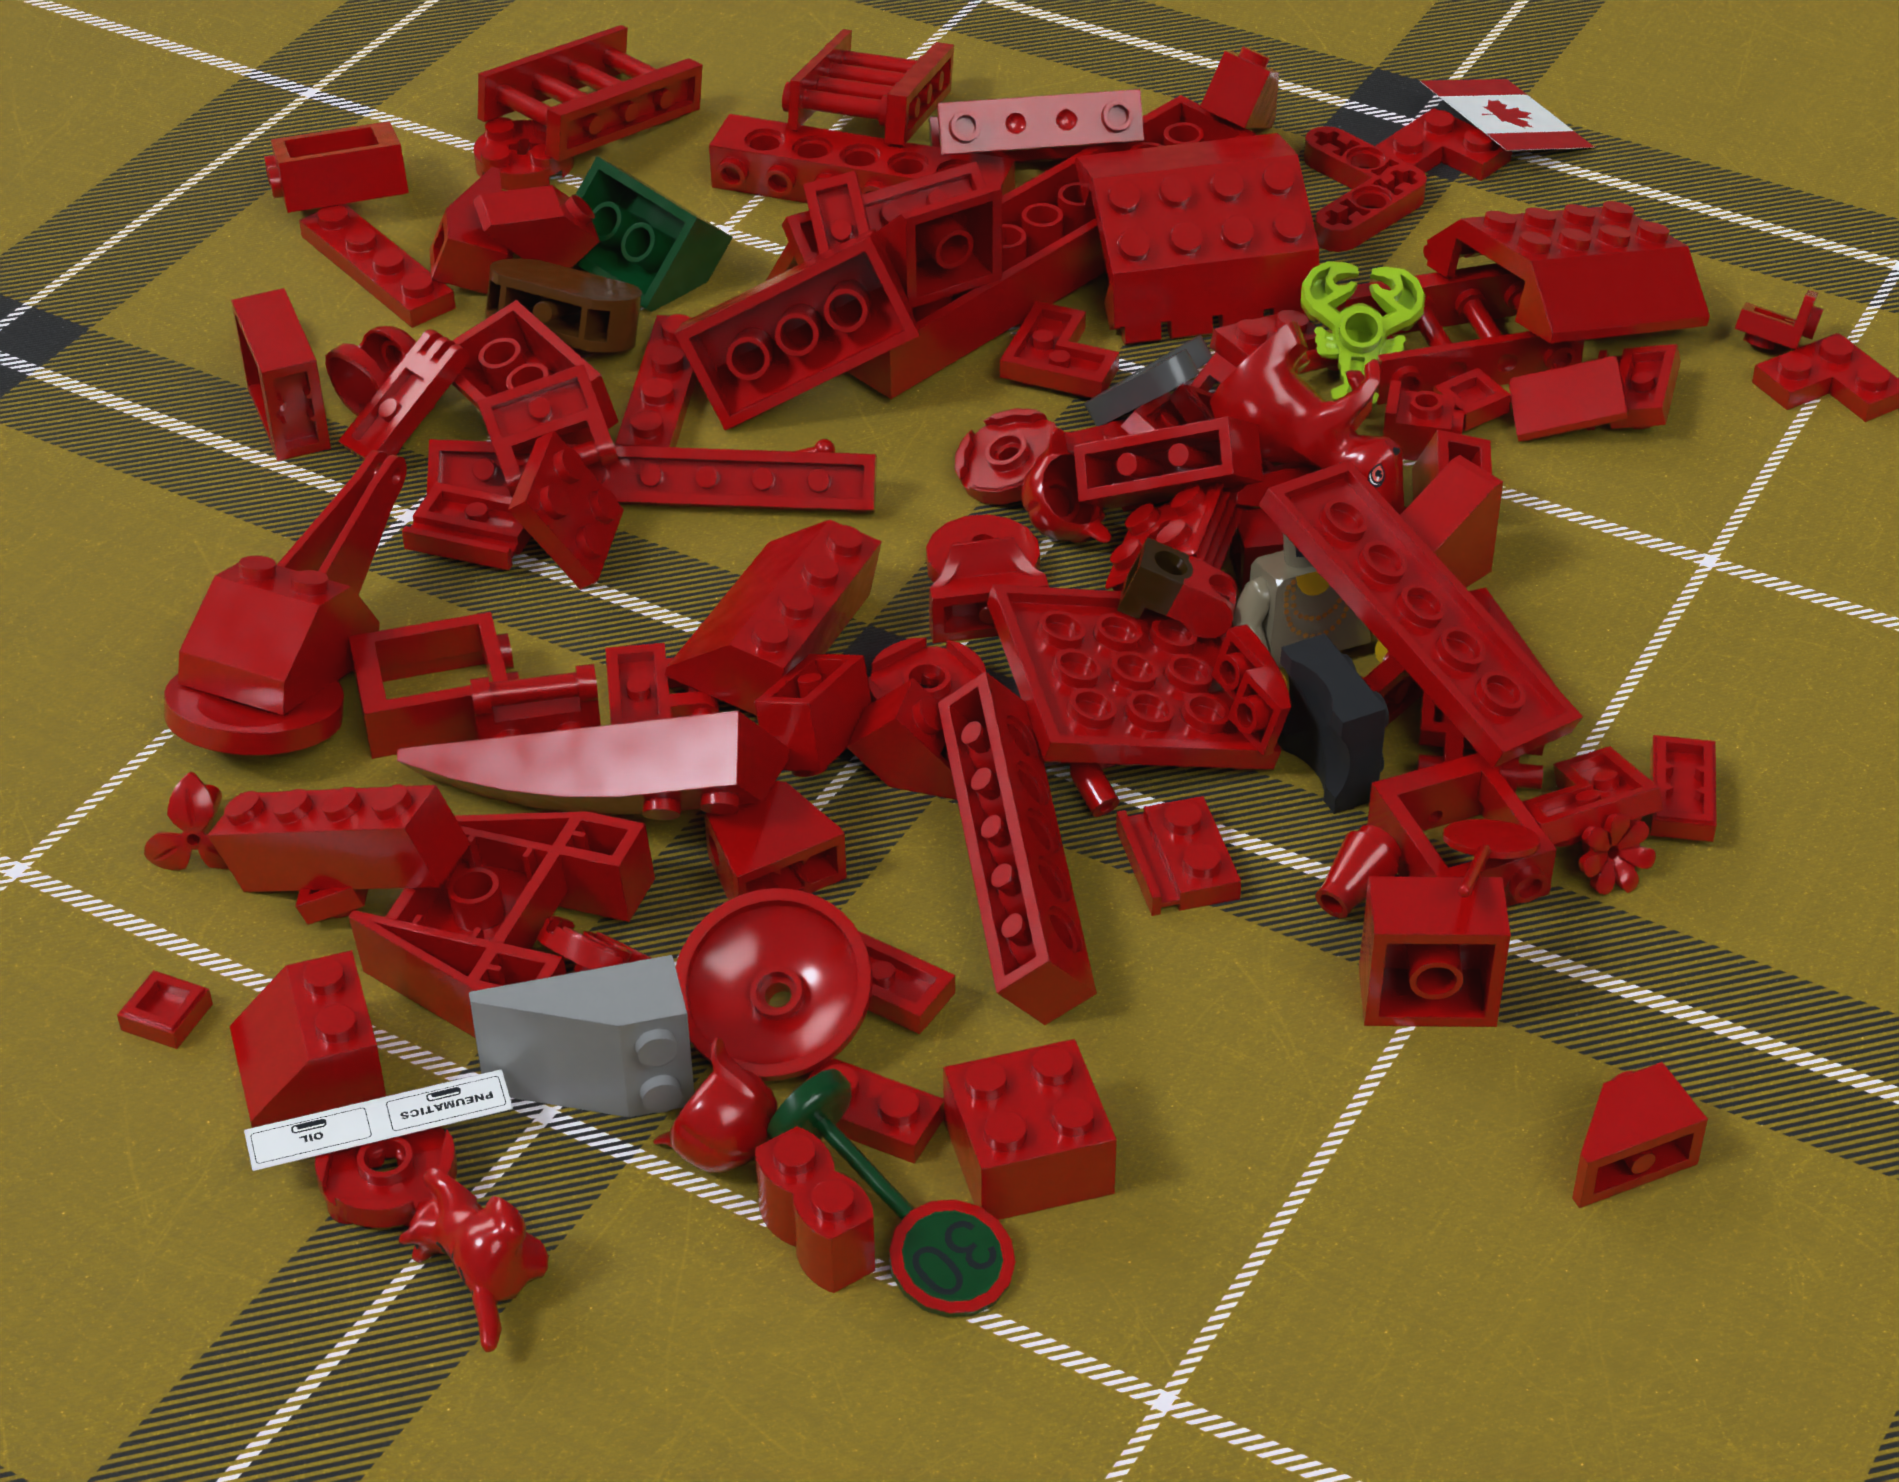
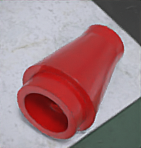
M1363 825L1358 831L1347 833L1323 885L1315 894L1321 908L1334 917L1345 918L1356 905L1366 898L1369 876H1395L1399 869L1398 861L1402 856L1401 849L1395 839L1386 831L1373 825Z

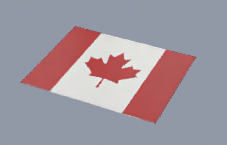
M1508 79L1419 80L1506 151L1595 148Z

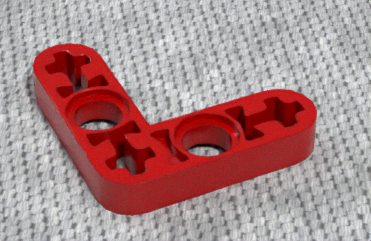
M1317 127L1311 129L1306 134L1304 149L1306 165L1352 189L1316 213L1315 232L1318 245L1322 249L1333 252H1344L1354 249L1415 211L1424 203L1427 176L1419 168L1336 127Z

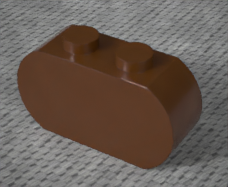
M503 259L495 261L490 265L485 319L517 300L570 347L591 352H622L630 350L636 345L642 291L633 284L542 260Z

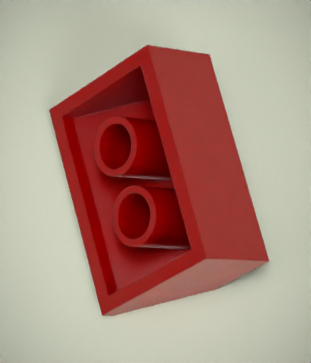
M517 300L452 340L467 349L470 354L469 362L453 381L452 385L478 409L477 400L584 364L607 428L610 429L619 423L602 375ZM589 427L560 436L566 444H583L593 440Z

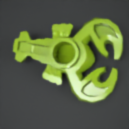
M1327 261L1312 268L1302 282L1301 307L1308 319L1313 322L1318 321L1332 331V333H1329L1323 327H1316L1314 330L1316 334V349L1321 358L1338 359V369L1340 370V379L1343 381V384L1331 389L1332 401H1336L1352 391L1346 377V371L1360 370L1364 375L1365 365L1372 359L1377 360L1378 355L1403 351V343L1406 341L1404 335H1398L1392 339H1387V336L1400 330H1410L1422 317L1425 304V294L1419 280L1407 270L1393 267L1372 269L1370 278L1383 282L1391 289L1390 291L1382 289L1378 284H1371L1369 286L1373 299L1387 314L1384 316L1373 307L1364 303L1353 304L1344 308L1341 312L1336 309V307L1354 294L1358 286L1357 282L1350 281L1347 285L1336 284L1345 278L1358 277L1359 271L1355 265L1346 262ZM1376 392L1373 395L1372 407H1375L1379 394Z

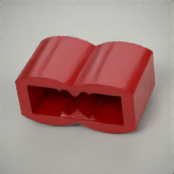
M797 1126L755 1147L758 1202L761 1217L768 1229L776 1237L796 1247L797 1259L805 1274L819 1287L835 1293L876 1271L874 1213L870 1199L855 1181L835 1171L833 1158L825 1144L811 1132Z

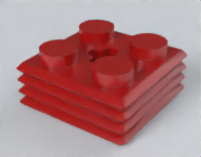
M1214 483L1202 489L1198 484H1192L1178 492L1169 503L1157 508L1151 503L1138 507L1125 521L1128 531L1123 543L1110 556V562L1113 564V567L1107 578L1105 589L1122 591L1124 581L1147 537L1209 563L1211 566L1221 570L1240 522L1243 508H1235L1237 500H1229L1230 491H1222L1224 483Z

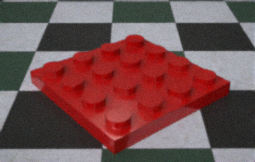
M992 585L987 605L1021 699L1026 703L1032 729L1044 761L1103 763L1125 766L1159 765L1181 768L1215 767L1238 770H1274L1281 753L1278 742L1272 754L1262 756L1227 718L1234 699L1211 676L1226 633L1216 638L1206 639L1190 633L1182 622L1148 608L1144 609L1139 619L1117 611L1122 591Z

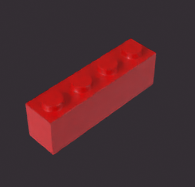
M397 784L389 787L295 789L279 792L247 791L240 793L226 805L224 815L207 835L243 892L300 891V889L324 890L327 888L352 887L353 889L440 887L471 844L437 785L404 786Z

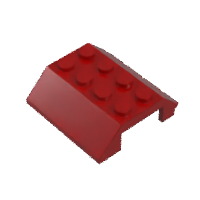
M1278 133L1076 156L1075 164L1084 207H1094L1110 283L1104 300L1109 329L1117 330L1121 328L1124 345L1161 340V322H1167L1170 339L1213 334L1212 316L1218 315L1219 327L1236 324L1245 319L1253 320L1264 317V309H1269V315L1278 314L1282 310H1294L1306 315L1301 307L1302 282L1312 268L1319 266V245L1298 154Z
M1606 201L1603 203V207L1591 208L1577 204H1568L1564 210L1555 211L1530 207L1525 210V213L1519 214L1487 211L1485 216L1459 219L1427 240L1428 244L1423 247L1424 256L1428 260L1427 266L1446 278L1455 276L1459 258L1484 255L1525 280L1515 322L1550 344L1704 327L1708 325L1710 318L1689 246L1670 236V230L1666 226L1644 221L1634 215V209L1631 206L1621 202Z

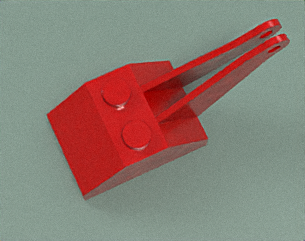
M372 450L352 478L277 565L275 560L269 557L247 556L241 558L235 565L215 575L179 650L178 684L284 715L335 680H339L353 671L354 667L348 636L379 631L380 627L379 620L360 598L359 593L393 505L405 482L407 473L405 459L401 456H387L385 452Z

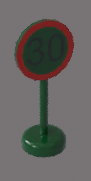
M832 1068L821 1071L793 1091L771 1118L767 1128L768 1138L771 1140L797 1126L811 1132L819 1139L823 1137L902 1220L894 1230L888 1257L891 1276L903 1295L922 1310L948 1318L973 1316L994 1306L1009 1288L1016 1263L1012 1239L1000 1221L980 1206L956 1199L930 1201L914 1208L836 1126L847 1111L852 1099L851 1084L839 1070Z

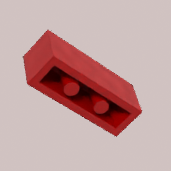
M1229 416L1074 445L1078 502L1109 509L1174 498L1178 492L1192 484H1198L1202 489L1214 483H1224L1223 489L1264 482L1258 425Z

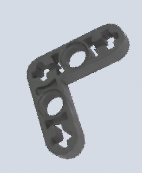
M1199 335L1088 400L1084 405L1095 425H1104L1197 376L1200 373L1198 368L1205 365L1211 359L1212 354L1202 336Z

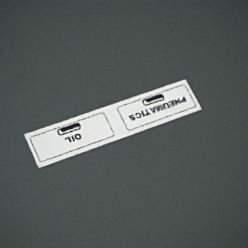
M501 1069L246 1129L244 1133L252 1170L256 1171L512 1110L513 1106Z

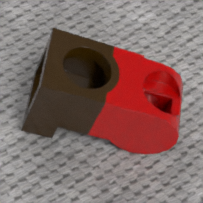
M1147 537L1124 581L1117 611L1139 619L1144 609L1148 608L1182 622L1185 628L1195 636L1206 639L1216 638L1225 634L1232 625L1238 597V587L1234 579L1224 571Z

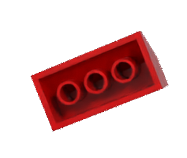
M875 228L683 322L674 333L725 431L920 336L899 275Z
M829 519L768 542L667 665L665 676L757 716L754 701L809 654H825L869 597L882 541L861 533L854 527L842 525Z

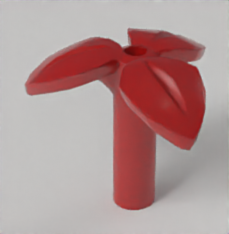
M190 771L174 788L167 810V816L183 832H158L153 835L144 847V855L147 860L163 869L182 870L186 869L192 850H198L201 859L209 868L229 869L207 836L222 800L220 789L214 785H204L194 772Z

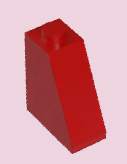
M1458 455L1442 469L1400 515L1466 588L1492 572L1503 481L1463 456Z

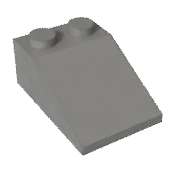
M672 955L469 992L481 1074L502 1069L510 1098L629 1118L650 1113H662L684 1107L694 1094L688 1015Z

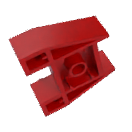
M588 811L454 815L471 844L440 887L404 888L385 917L353 910L348 916L363 972L476 1038L469 992L567 974L563 956L531 950L537 941L546 918L551 917L557 907L630 922L655 880L645 823Z

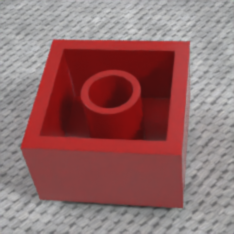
M1368 877L1359 960L1364 1026L1497 1027L1511 937L1502 877H1479L1471 895L1465 898L1461 897L1458 893L1459 886L1464 877Z
M1075 1039L943 1067L944 1123L974 1205L980 1206L996 1219L1001 1220L1115 1194L1117 1139Z

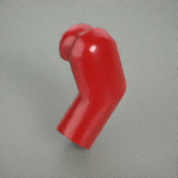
M1070 763L1072 781L1094 817L1105 815L1118 806L1120 800L1103 772V769L1112 767L1115 764Z

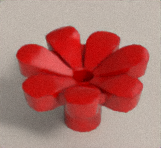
M1613 813L1608 815L1603 829L1601 827L1588 826L1582 834V849L1585 854L1579 859V868L1586 876L1591 877L1590 886L1598 893L1603 895L1609 894L1615 883L1627 893L1631 892L1639 884L1638 874L1634 870L1635 867L1649 869L1654 865L1656 860L1655 851L1651 848L1640 846V843L1649 835V827L1644 821H1630V817L1627 814Z

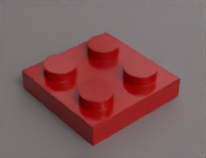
M553 430L537 438L508 511L581 590L598 582L624 509L618 503L615 495L605 488L584 465L580 455L574 449L569 448Z

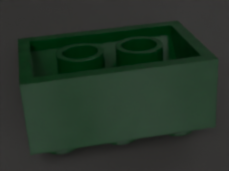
M598 156L595 158L575 194L582 198L592 209L595 215L592 222L600 240L576 264L591 274L635 285L642 291L640 306L651 312L707 283L733 238L640 179Z

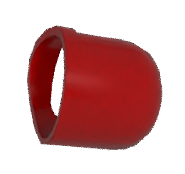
M378 326L364 334L359 346L343 343L329 351L325 355L326 369L334 390L343 404L358 416L416 341L400 328Z

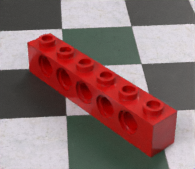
M735 114L727 116L709 144L712 188L807 203L803 184L851 171H856L862 194L974 161H976L986 186L997 183L1002 188L1003 196L1015 189V159L977 153L941 156L940 147L909 142L904 146L884 143V138L804 125L798 130L788 129V123Z
M985 671L940 701L938 708L996 993L1042 1024L1047 1025L1096 995L1097 991L1046 769L1032 729L1026 703Z

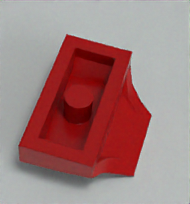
M1003 537L958 542L951 545L940 577L929 588V630L933 644L943 643L946 640L960 641L999 636L987 605L993 584L1049 587L1046 574L1030 564L1015 538Z

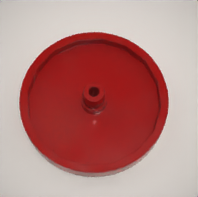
M177 674L168 682L164 690V718L168 728L175 735L201 748L238 755L282 754L312 747L333 736L343 723L344 692L340 683L335 680L288 713L281 715L179 685Z

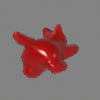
M431 1167L425 1172L423 1180L433 1196L429 1200L418 1202L415 1214L410 1221L409 1229L400 1235L399 1243L403 1245L415 1244L412 1259L418 1263L440 1253L451 1258L460 1278L472 1293L473 1305L479 1324L481 1346L485 1352H492L497 1348L502 1331L497 1303L516 1298L526 1284L532 1280L542 1278L548 1269L549 1255L544 1244L526 1232L524 1217L509 1202L500 1197L492 1196L487 1202L486 1207L482 1208L477 1202V1197L444 1172Z

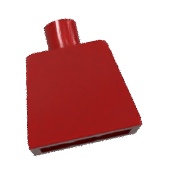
M775 781L763 802L739 805V810L735 813L711 814L706 812L704 814L707 852L728 900L748 892L770 888H789L813 893L847 878L845 833L787 782Z

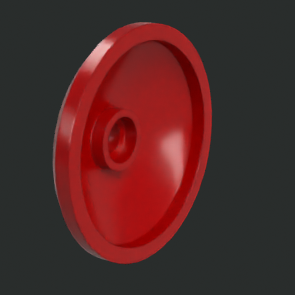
M770 888L748 892L728 900L715 908L691 932L681 949L675 967L688 1015L689 1038L694 1048L712 1064L711 1045L714 1039L719 1037L723 1039L728 1055L742 1068L756 1074L763 1081L795 1078L820 1068L836 1057L859 1031L869 1009L872 996L873 975L870 957L865 943L852 921L835 905L825 899L808 892L789 888ZM788 992L791 994V998L785 1006L776 1008L769 1005L771 998L776 993Z

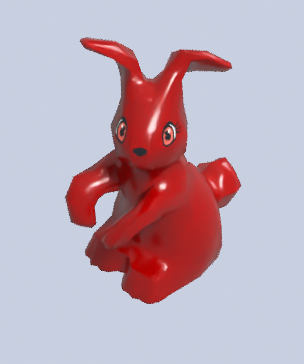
M1291 320L1248 356L1217 387L1210 399L1213 419L1229 416L1257 424L1262 461L1280 463L1303 462L1324 469L1350 460L1399 515L1406 509L1403 491L1402 448L1390 437L1356 434V430L1372 412L1373 395L1380 386L1382 369L1378 360L1372 359L1365 365L1364 375L1360 370L1346 371V377L1352 391L1336 401H1325L1298 375L1310 361L1306 354L1308 346L1298 322Z

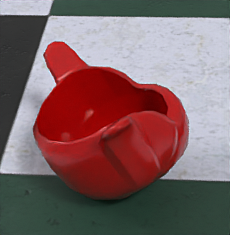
M1054 428L1050 433L1047 449L1039 455L1033 467L1027 472L1021 488L1022 504L1028 512L1030 522L1042 535L1051 539L1081 543L1094 538L1099 542L1108 543L1112 535L1102 524L1106 517L1103 507L1078 502L1074 452L1067 450L1064 431L1060 428Z
M717 1037L711 1045L713 1072L685 1104L670 1131L659 1135L653 1140V1143L655 1145L664 1144L672 1147L682 1159L697 1169L709 1173H726L748 1163L755 1157V1147L768 1141L767 1128L771 1118L778 1110V1102L772 1089L765 1085L759 1076L736 1063L728 1055L723 1039Z

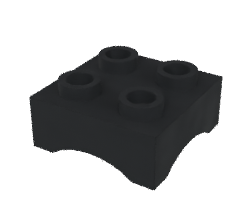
M1325 633L1281 647L1280 664L1288 675L1291 708L1278 738V744L1284 751L1297 756L1315 771L1323 786L1324 802L1333 814L1369 803L1372 782L1379 781L1380 772L1384 769L1382 751L1385 727L1389 723V711L1384 698L1379 692L1372 691L1357 673L1351 658L1347 654H1342Z

